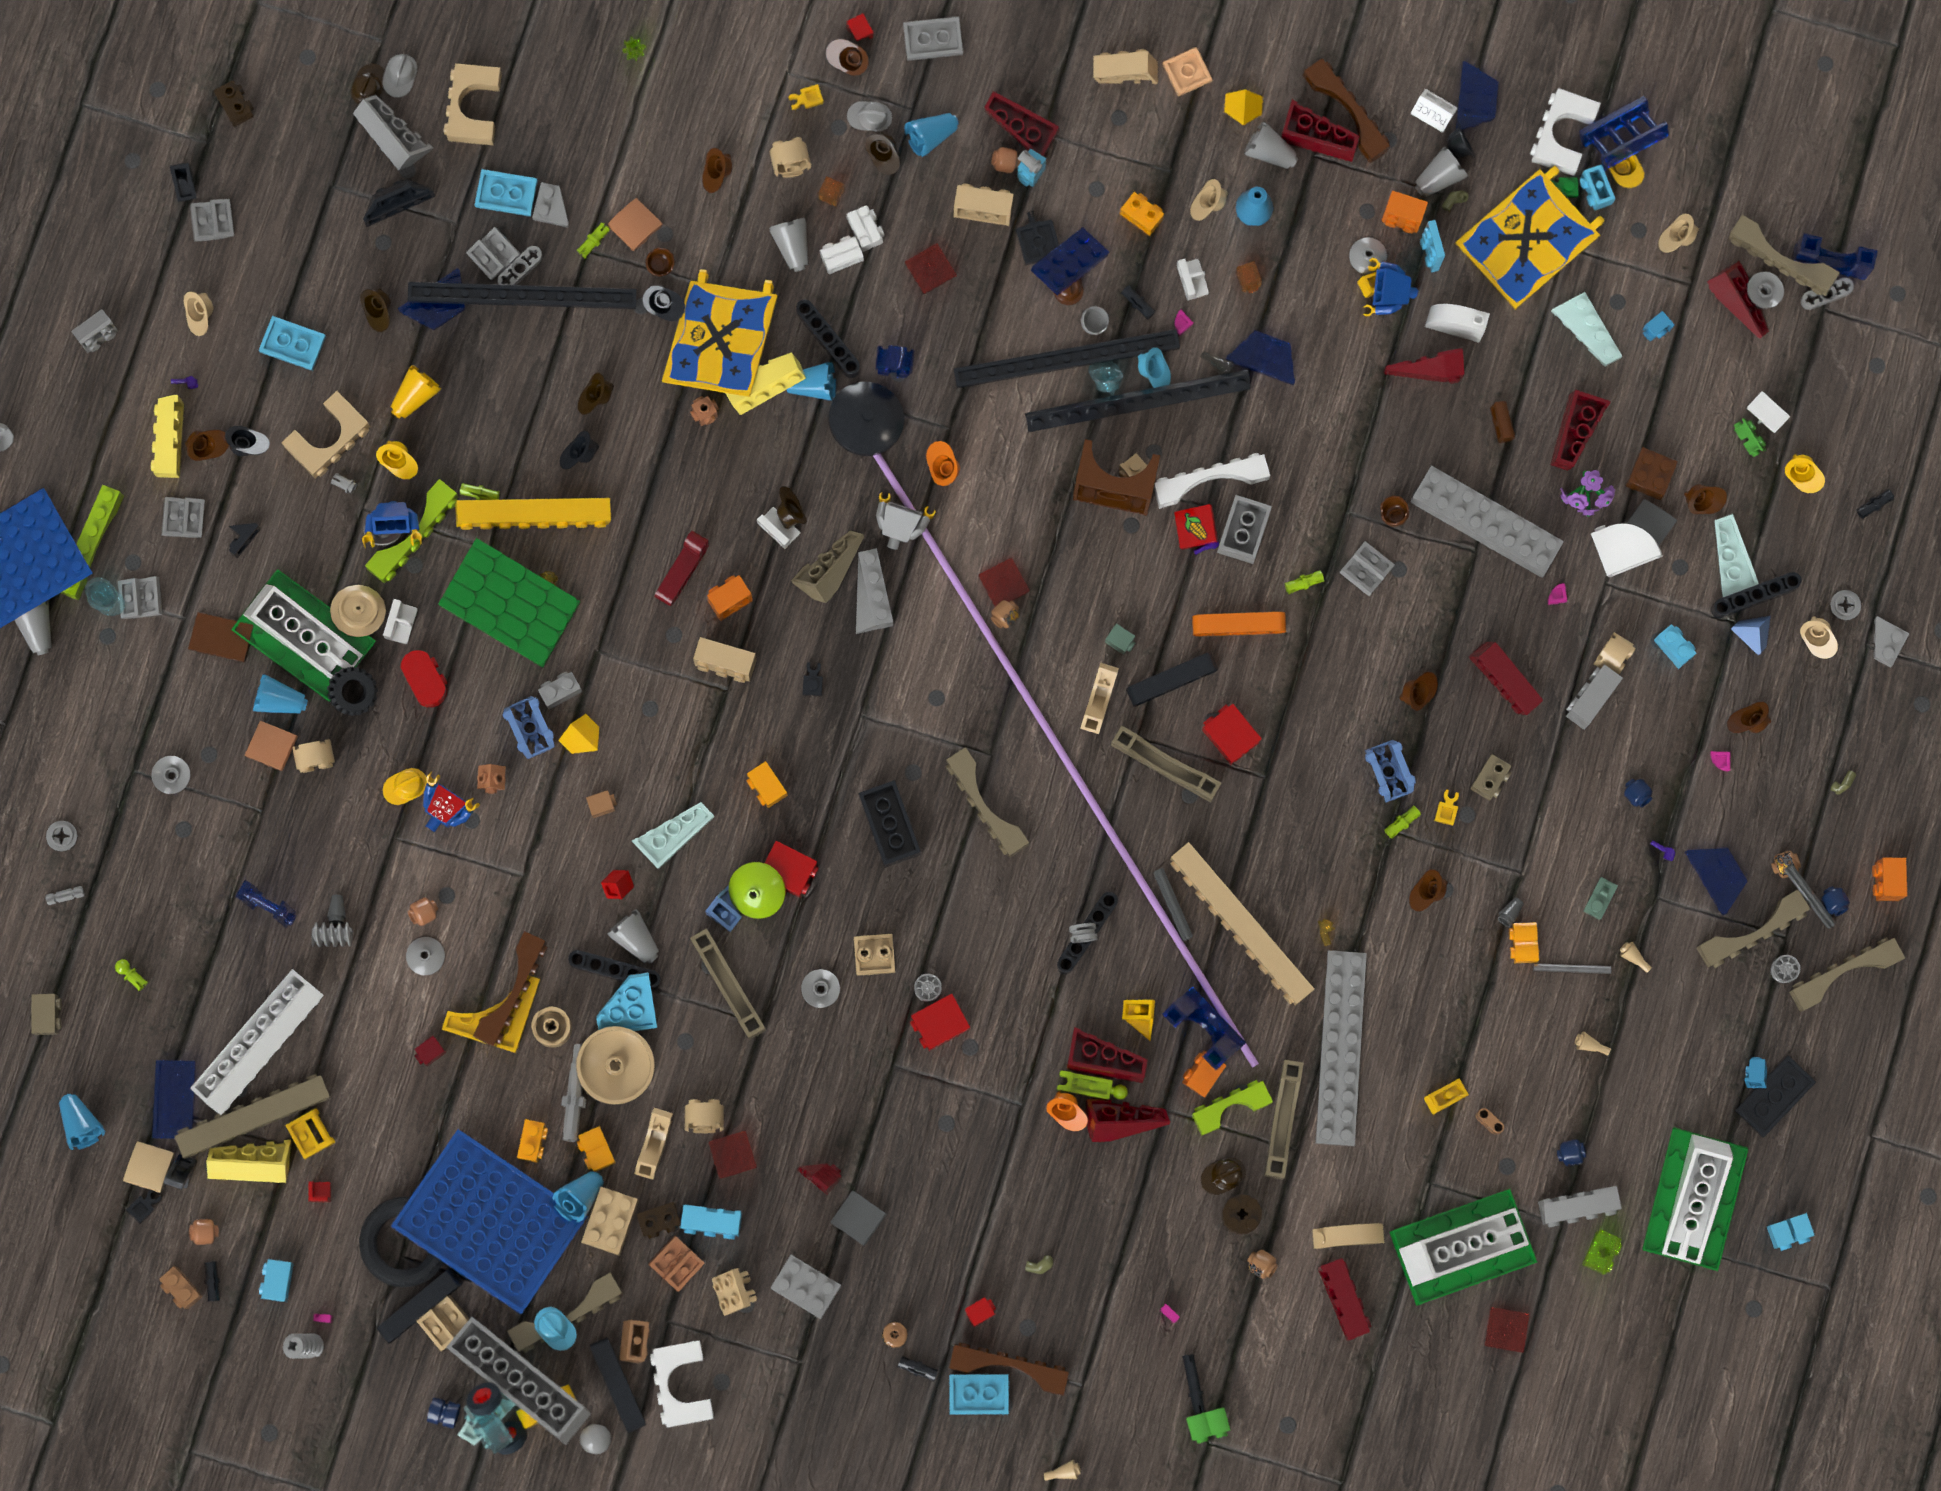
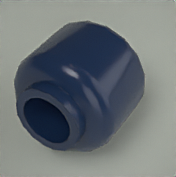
M1631 779L1626 783L1624 795L1634 807H1644L1650 803L1653 791L1643 779Z
M1829 887L1824 891V895L1821 898L1822 904L1830 915L1840 916L1849 909L1850 900L1842 888Z
M1577 1139L1562 1142L1560 1150H1557L1559 1162L1563 1161L1567 1167L1582 1164L1584 1158H1587L1584 1143H1580Z

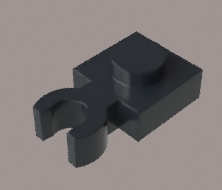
M807 663L806 667L809 676L804 675L803 696L822 697L823 676H817L821 671L820 663H818L816 670H811L810 663Z
M153 1190L147 1192L145 1199L139 1196L126 1209L139 1224L154 1212L152 1205L158 1204L162 1199L161 1196L157 1199H152Z

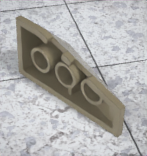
M849 531L832 544L830 551L825 554H819L817 556L819 559L812 565L806 564L791 580L792 583L812 599L827 603L838 590L864 535Z

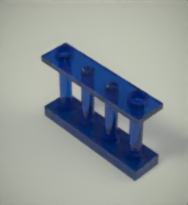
M1642 96L1581 129L1579 132L1581 143L1584 147L1593 144L1602 154L1601 162L1605 171L1668 137V123L1665 121L1659 125L1656 124L1648 114V100L1645 96ZM1642 118L1651 129L1641 134L1632 122ZM1624 126L1635 137L1626 143L1616 132V130ZM1607 135L1619 146L1610 152L1600 141L1601 138Z
M244 880L235 896L239 901L252 910L259 906L274 914L273 918L286 929L288 925L291 926L294 923L296 911L283 900L280 905H277L262 897L263 893L252 883Z

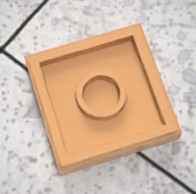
M1197 47L1162 63L1178 97L1212 82V77Z

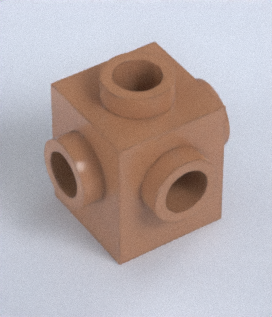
M701 396L693 401L694 404L691 405L692 411L690 413L695 422L699 421L701 426L709 425L718 418L717 410L719 408L714 399L710 400L708 396L705 398ZM705 407H708V409H707L706 411H702V410H701V409H703V408H705Z
M493 764L478 766L477 789H483L488 794H496L497 790H504L506 767Z

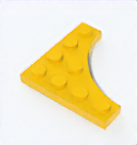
M530 977L529 982L531 984L526 993H522L520 997L522 999L521 1005L518 1010L514 1009L512 1017H514L509 1028H505L503 1032L505 1037L501 1045L497 1044L496 1047L513 1053L517 1052L540 983L539 978ZM509 995L502 1002L482 1012L455 1013L448 1011L442 1030L482 1042L473 1037L481 1018L497 1010L507 1000Z

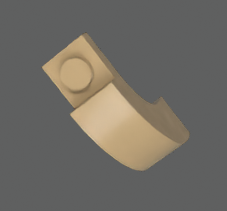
M1100 663L1080 729L1099 734L1119 668Z
M657 1108L653 1109L646 1139L637 1161L636 1175L654 1179L667 1141L673 1113Z
M1383 1223L1312 1229L1314 1249L1384 1243Z

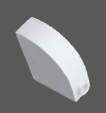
M1436 304L1431 306L1425 327L1479 343L1485 332L1490 314L1459 305Z
M1615 524L1608 527L1603 525L1595 528V532L1591 533L1609 578L1663 557L1655 539L1645 530L1635 525Z

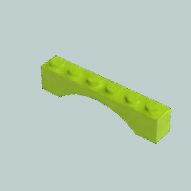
M440 479L427 493L425 512L419 523L420 530L418 531L422 535V539L430 536L433 532V526L436 523L442 522L446 516L445 512L449 508L452 509L457 502V493ZM409 536L396 546L377 551L365 567L385 584L387 580L391 581L396 575L395 571L399 566L403 567L407 563L410 553L412 551L416 552L421 546L420 540L414 539V546H412Z
M102 485L77 542V546L89 567H91L107 527L117 514L124 498L120 491ZM88 577L62 591L61 594L79 600Z

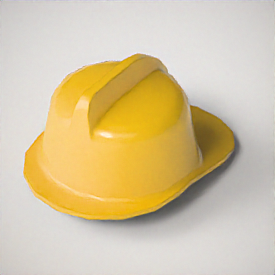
M1619 147L1610 152L1607 164L1616 182L1625 188H1633L1641 184L1644 179V171L1633 151L1625 147Z
M388 441L377 450V460L398 478L411 479L417 474V462L408 453L407 447L403 443Z
M1795 454L1793 459L1785 466V474L1802 492L1815 493L1823 488L1825 477L1809 456Z
M409 768L391 776L383 785L385 799L391 804L401 805L421 796L427 784L426 775L419 769Z

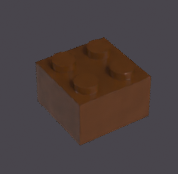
M1642 447L1625 486L1661 500L1665 495L1678 461Z

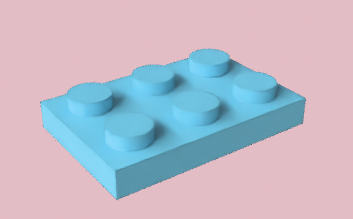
M481 169L475 207L531 217L538 180L537 178Z
M1436 220L1428 221L1426 228H1424L1420 244L1422 250L1425 249L1426 266L1430 267L1431 272L1439 271L1445 253Z
M272 316L258 351L313 371L326 335Z
M1008 1374L949 1375L950 1415L1009 1414Z

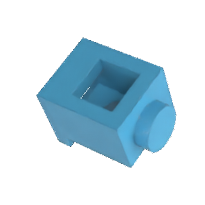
M1662 311L1649 321L1642 330L1644 331V336L1649 341H1653L1656 337L1658 339L1662 338L1667 333V330L1670 332L1674 327V323Z
M1753 1057L1749 1060V1066H1746L1745 1078L1747 1088L1767 1087V1064L1762 1058Z

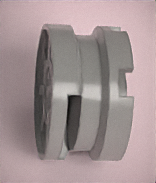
M1085 923L1069 926V932L1072 933L1070 941L1072 943H1082L1097 940V934H1095L1096 924Z
M1782 955L1775 959L1771 965V975L1779 983H1789L1795 980L1800 973V964L1791 955Z
M923 974L916 980L914 990L916 996L921 1001H935L941 994V982L935 975Z

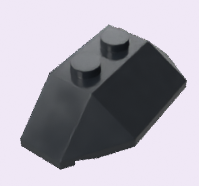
M408 179L404 181L398 180L389 188H380L372 195L363 218L365 225L369 227L436 197L432 188Z

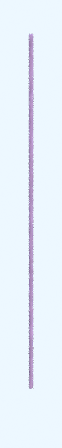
M875 455V460L904 507L915 510L882 455ZM926 528L922 536L1252 1068L1259 1063Z

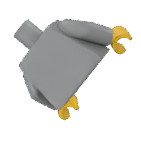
M881 492L879 494L880 502L876 518L882 534L890 537L887 547L898 550L900 541L908 543L910 539H916L925 531L936 511L934 510L933 514H928L929 506H927L922 513L890 502V494H888L887 499H882L883 494Z

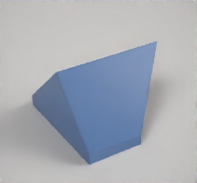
M1770 616L1740 620L1731 630L1759 655L1767 647Z
M729 885L716 896L705 911L710 918L729 932L732 931L742 917L731 902Z

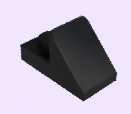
M189 163L170 165L178 202L197 199L193 172Z
M249 523L229 526L234 533L240 536L231 542L229 552L238 558L261 530L259 525Z
M179 1154L165 1176L164 1184L181 1190L187 1188L197 1160L190 1157L184 1159Z

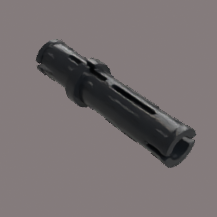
M1184 1355L1182 1358L1190 1392L1188 1397H1191L1193 1414L1206 1412L1202 1398L1204 1393L1200 1387L1195 1355Z

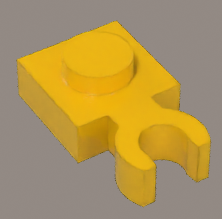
M818 84L800 89L801 95L791 94L788 96L789 101L797 100L796 104L791 105L792 110L800 108L802 104L805 105L806 109L824 104Z
M1446 790L1443 794L1445 803L1439 802L1434 821L1453 826L1458 806L1453 805V803L1457 801L1459 793L1456 792L1454 798L1451 799L1448 797L1449 790Z

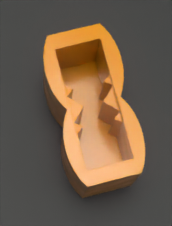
M1513 923L1512 928H1509V940H1513V947H1510V958L1514 959V963L1538 962L1537 923Z
M600 1126L578 1135L579 1140L576 1142L580 1151H585L587 1158L584 1160L589 1170L593 1169L594 1172H597L616 1163Z

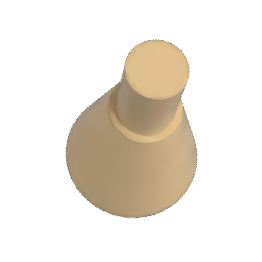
M1626 942L1620 948L1621 957L1639 965L1646 973L1651 970L1652 967L1643 960L1634 942Z
M1584 1031L1578 1034L1575 1039L1576 1049L1598 1051L1605 1055H1609L1611 1048L1601 1045Z
M1072 1460L1054 1471L1045 1472V1481L1055 1478L1078 1479V1475L1081 1474L1079 1463H1075Z

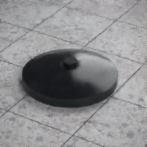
M857 382L846 386L835 396L829 409L828 423L834 439L845 450L860 456H875L886 452L898 441L904 427V412L898 398L886 387L873 382Z

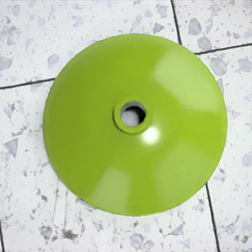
M750 862L744 864L734 872L730 879L729 896L731 902L745 916L756 919L767 918L775 914L785 900L786 888L783 878L773 867L765 863ZM751 892H755L757 896H752Z

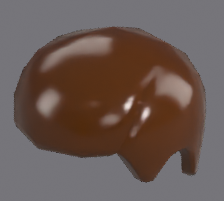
M665 248L652 250L647 255L645 261L647 270L653 276L658 277L668 275L673 270L675 263L673 254Z
M1392 495L1387 497L1380 505L1381 517L1389 526H1400L1409 517L1408 504L1400 496Z

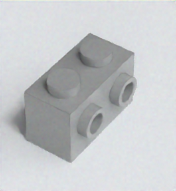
M564 672L557 676V680L553 682L547 681L540 685L541 688L538 691L548 710L582 693L572 672Z

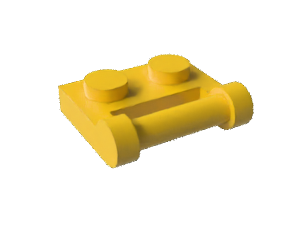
M317 1108L285 1125L304 1160L335 1143L334 1138L330 1137L322 1123ZM309 1119H312L323 1139V1142L318 1144L306 1122Z

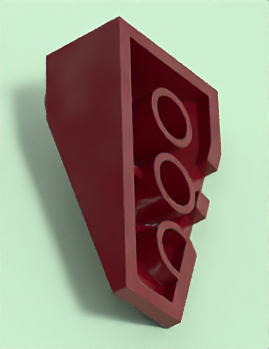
M1737 261L1707 281L1709 289L1725 307L1760 339L1769 332L1762 311L1756 307L1748 296L1747 285L1750 279L1740 261Z
M1463 349L1439 352L1434 358L1423 356L1417 359L1415 363L1408 360L1385 367L1384 373L1438 382L1449 381L1450 384L1458 383L1465 375Z
M1086 1099L1087 1130L1092 1142L1114 1141L1170 1124L1166 1109L1146 1105H1142L1140 1108L1129 1106L1128 1102H1123V1105L1111 1103V1099Z
M828 1164L799 1166L797 1169L798 1172L827 1195L842 1178V1175H840L841 1170L834 1164L831 1166Z

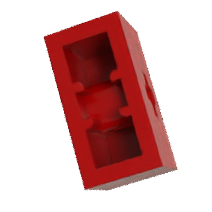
M985 1297L964 1309L973 1327L995 1315L993 1311L996 1310L991 1299L987 1301Z

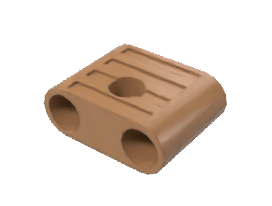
M1482 1108L1477 1111L1476 1119L1493 1135L1503 1132V1123L1488 1109ZM1481 1112L1484 1113V1118L1480 1116ZM1494 1126H1498V1132L1494 1129Z

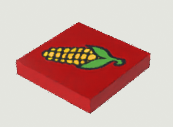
M1211 504L1174 512L1180 549L1183 550L1218 542Z

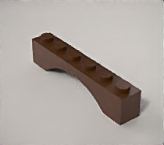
M1321 58L1307 68L1303 73V78L1313 91L1323 93L1338 101L1353 118L1358 130L1359 150L1367 161L1371 164L1388 152L1390 147L1388 138L1384 134L1381 135L1374 120L1370 121L1365 108L1362 105L1359 106L1355 101L1354 94L1346 90L1343 80L1339 76L1336 77L1333 73L1331 64Z
M524 931L516 947L518 973L513 990L507 1000L497 1010L481 1018L473 1034L474 1038L496 1048L497 1044L501 1045L505 1037L503 1032L506 1027H510L513 1021L514 1009H519L522 1002L520 997L523 992L526 993L531 984L529 979L532 974H536L539 968L537 963L540 957L543 958L547 952L548 947H546L547 943L545 940Z
M961 1342L958 1345H954L949 1369L966 1373L985 1366L1000 1365L1012 1367L1029 1375L1039 1384L1043 1391L1064 1396L1069 1372H1065V1367L1054 1365L1053 1369L1046 1367L1047 1363L1036 1360L1035 1364L1027 1362V1358L1016 1356V1359L1008 1358L1007 1353L997 1351L995 1355L989 1353V1349L982 1347L974 1350L970 1349L969 1344Z

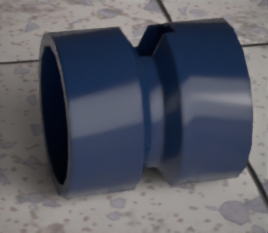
M433 1397L427 1422L434 1424L442 1422L443 1426L454 1429L461 1404L454 1402L446 1404L445 1400Z

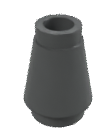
M332 895L327 914L329 923L338 924L340 922L343 924L344 919H346L342 895Z
M1514 898L1499 912L1498 920L1503 925L1511 927L1516 922L1524 903L1520 899Z

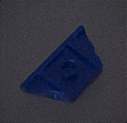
M1466 61L1462 62L1457 117L1463 129L1475 127L1480 123H1486L1495 119L1498 81Z
M458 268L436 283L462 284L460 270ZM406 302L398 308V311L420 324L436 330L463 312L465 304Z
M1255 330L1226 357L1225 361L1294 386L1295 378L1291 343Z
M1728 848L1687 850L1685 854L1722 916L1726 915L1748 882Z

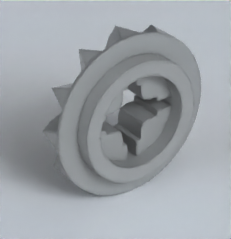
M1842 590L1832 597L1830 606L1832 613L1837 619L1846 621L1855 618L1859 614L1861 601L1854 592ZM1844 600L1848 605H1851V607L1847 608L1846 613L1844 607L1838 606L1843 604Z
M67 821L53 823L46 833V840L49 846L61 852L70 850L76 844L78 837L76 828ZM63 828L64 834L70 837L64 838L61 842L59 838L54 836L60 835Z

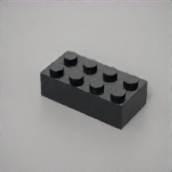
M895 780L858 793L884 868L920 856L921 851Z

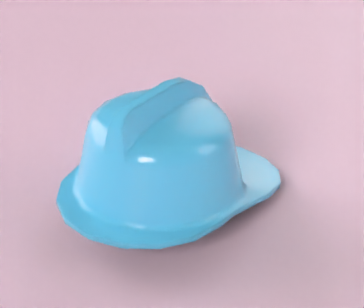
M1152 348L1148 353L1138 356V370L1142 376L1149 379L1154 388L1170 385L1171 373L1159 348Z
M548 1307L538 1312L534 1325L542 1339L555 1350L561 1351L570 1348L577 1336L573 1324L557 1308Z

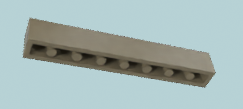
M317 1074L307 1077L304 1083H292L287 1086V1090L282 1092L280 1089L269 1093L270 1097L265 1099L259 1097L252 1100L251 1105L246 1107L243 1104L234 1107L233 1112L229 1114L225 1112L222 1115L217 1114L212 1121L208 1122L206 1119L196 1123L197 1127L189 1130V1127L177 1131L178 1135L174 1137L183 1158H189L331 1099L322 1076L317 1077Z

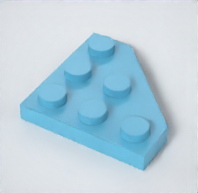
M649 973L629 975L598 1013V1030L612 1026L625 1027L633 1031L657 1028Z

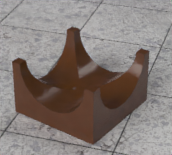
M1085 439L1073 500L1147 516L1160 455L1153 454L1147 467L1134 476L1115 477L1106 473L1098 466L1092 453V441Z

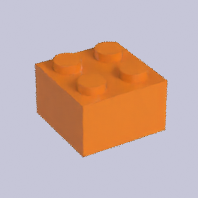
M1392 190L1381 222L1392 228L1396 226L1403 228V231L1407 233H1417L1428 202Z
M740 575L729 577L725 580L724 585L713 587L708 591L709 594L707 595L708 603L720 621L753 601L752 594Z
M1882 858L1875 862V865L1872 867V875L1875 877L1873 896H1876V901H1900L1907 897L1906 858Z

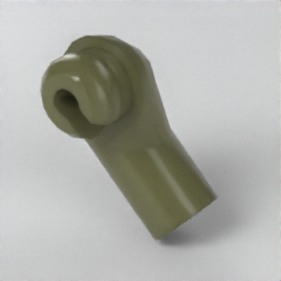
M1465 191L1451 192L1441 207L1446 211H1450L1454 204L1466 202L1469 195Z
M1848 771L1842 783L1834 782L1830 790L1835 792V794L1843 793L1851 787L1856 773Z
M1045 1255L1039 1263L1027 1261L1025 1271L1043 1274L1052 1268L1053 1258Z

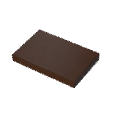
M197 612L188 649L245 663L249 643L231 630L237 621ZM240 622L235 631L250 641L253 625Z

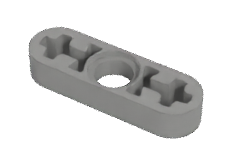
M536 246L528 247L499 275L498 284L503 285L502 279H509L511 277L509 272L512 271L514 276L510 279L509 285H517L541 262V250ZM531 252H532V253L538 252V253H537V257H538V258H537V259L531 258V259L529 260V264H531V265L528 266L527 262H526L525 260H523V259L526 258V260H528V259L531 257V256H530V253H531ZM523 264L525 265V271L517 273L515 266Z
M1849 278L1836 280L1830 289L1832 297L1825 298L1823 295H1818V299H1815L1812 305L1810 302H1806L1808 296L1812 299L1817 294L1810 290L1802 296L1801 305L1807 310H1812L1846 297L1853 291L1854 284ZM1842 283L1849 286L1847 291L1841 289L1836 292V289L1840 288Z

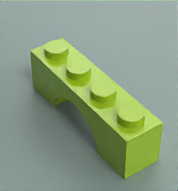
M1255 1080L1247 1084V1089L1241 1091L1238 1088L1229 1093L1230 1096L1225 1099L1221 1096L1212 1100L1213 1104L1208 1107L1204 1104L1195 1108V1113L1192 1114V1117L1201 1136L1220 1128L1221 1115L1231 1105L1242 1104L1255 1112L1272 1104L1273 1101L1264 1082L1258 1083Z

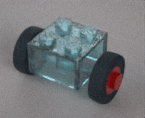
M491 1382L479 1384L467 1396V1405L463 1407L467 1413L465 1419L470 1426L474 1425L472 1429L479 1439L483 1437L480 1441L486 1450L490 1448L494 1454L499 1452L504 1455L518 1451L527 1440L526 1429L517 1421L503 1424L494 1411L502 1401L500 1389Z

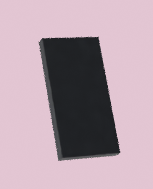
M1787 1055L1767 1076V1087L1756 1088L1739 1105L1735 1112L1764 1138L1812 1088L1816 1081Z

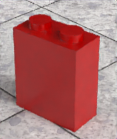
M1226 704L1218 711V716L1215 718L1211 716L1203 723L1205 726L1202 731L1227 762L1232 765L1258 745L1262 738L1234 704L1230 706Z
M775 841L765 861V864L773 867L781 875L786 891L799 898L802 894L806 895L810 884H808L810 878H814L819 870L816 860L778 841Z
M952 994L911 1015L912 1021H910L914 1032L919 1031L921 1035L919 1041L924 1049L928 1048L929 1051L970 1030V1026Z

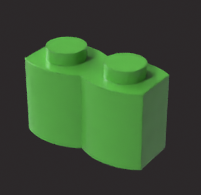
M1224 1407L1186 1418L1192 1441L1196 1440L1197 1444L1209 1441L1208 1437L1215 1435L1216 1438L1227 1436V1431H1230Z

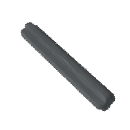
M1794 865L1786 867L1785 873L1828 929L1836 924L1835 920Z
M1160 868L1154 871L1155 879L1182 940L1186 941L1192 938L1191 930L1164 869Z

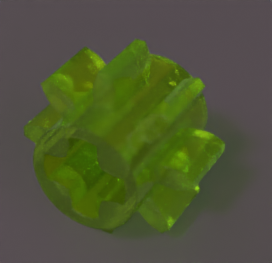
M631 36L628 42L624 41V45L627 48H623L622 51L623 53H628V60L635 58V61H637L639 56L644 57V53L641 50L646 49L645 44L640 45L641 38L636 40Z

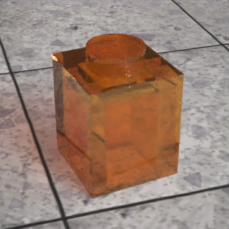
M826 176L819 191V199L837 206L844 191V184Z
M1255 261L1236 267L1235 272L1242 291L1252 293L1259 290L1262 280Z

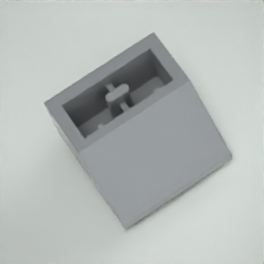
M101 309L71 332L85 351L89 353L98 350L101 346L100 344L104 341L113 339L118 330Z

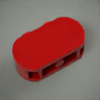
M415 650L404 656L400 668L419 704L429 708L436 707L446 698L447 689L445 685L448 682L443 673L439 675L436 668L439 665L434 657L430 658L428 653Z

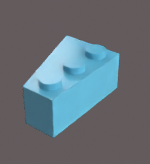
M683 1205L680 1228L684 1229L686 1234L696 1235V1231L704 1232V1236L715 1237L716 1234H722L724 1239L735 1240V1236L739 1237L743 1213L741 1211Z

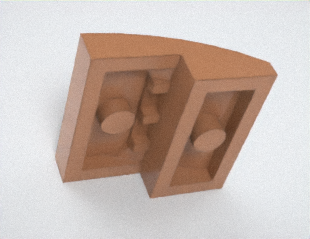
M635 198L607 226L635 251L647 241L649 236L661 228L662 223Z
M260 721L245 756L283 771L298 736Z
M675 1235L648 1263L678 1292L705 1264Z

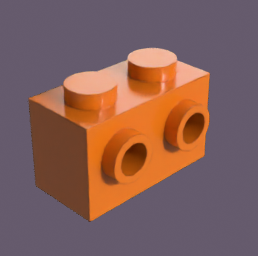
M1203 1050L1202 1053L1200 1052L1195 1057L1193 1067L1184 1073L1182 1083L1200 1096L1205 1097L1227 1065Z

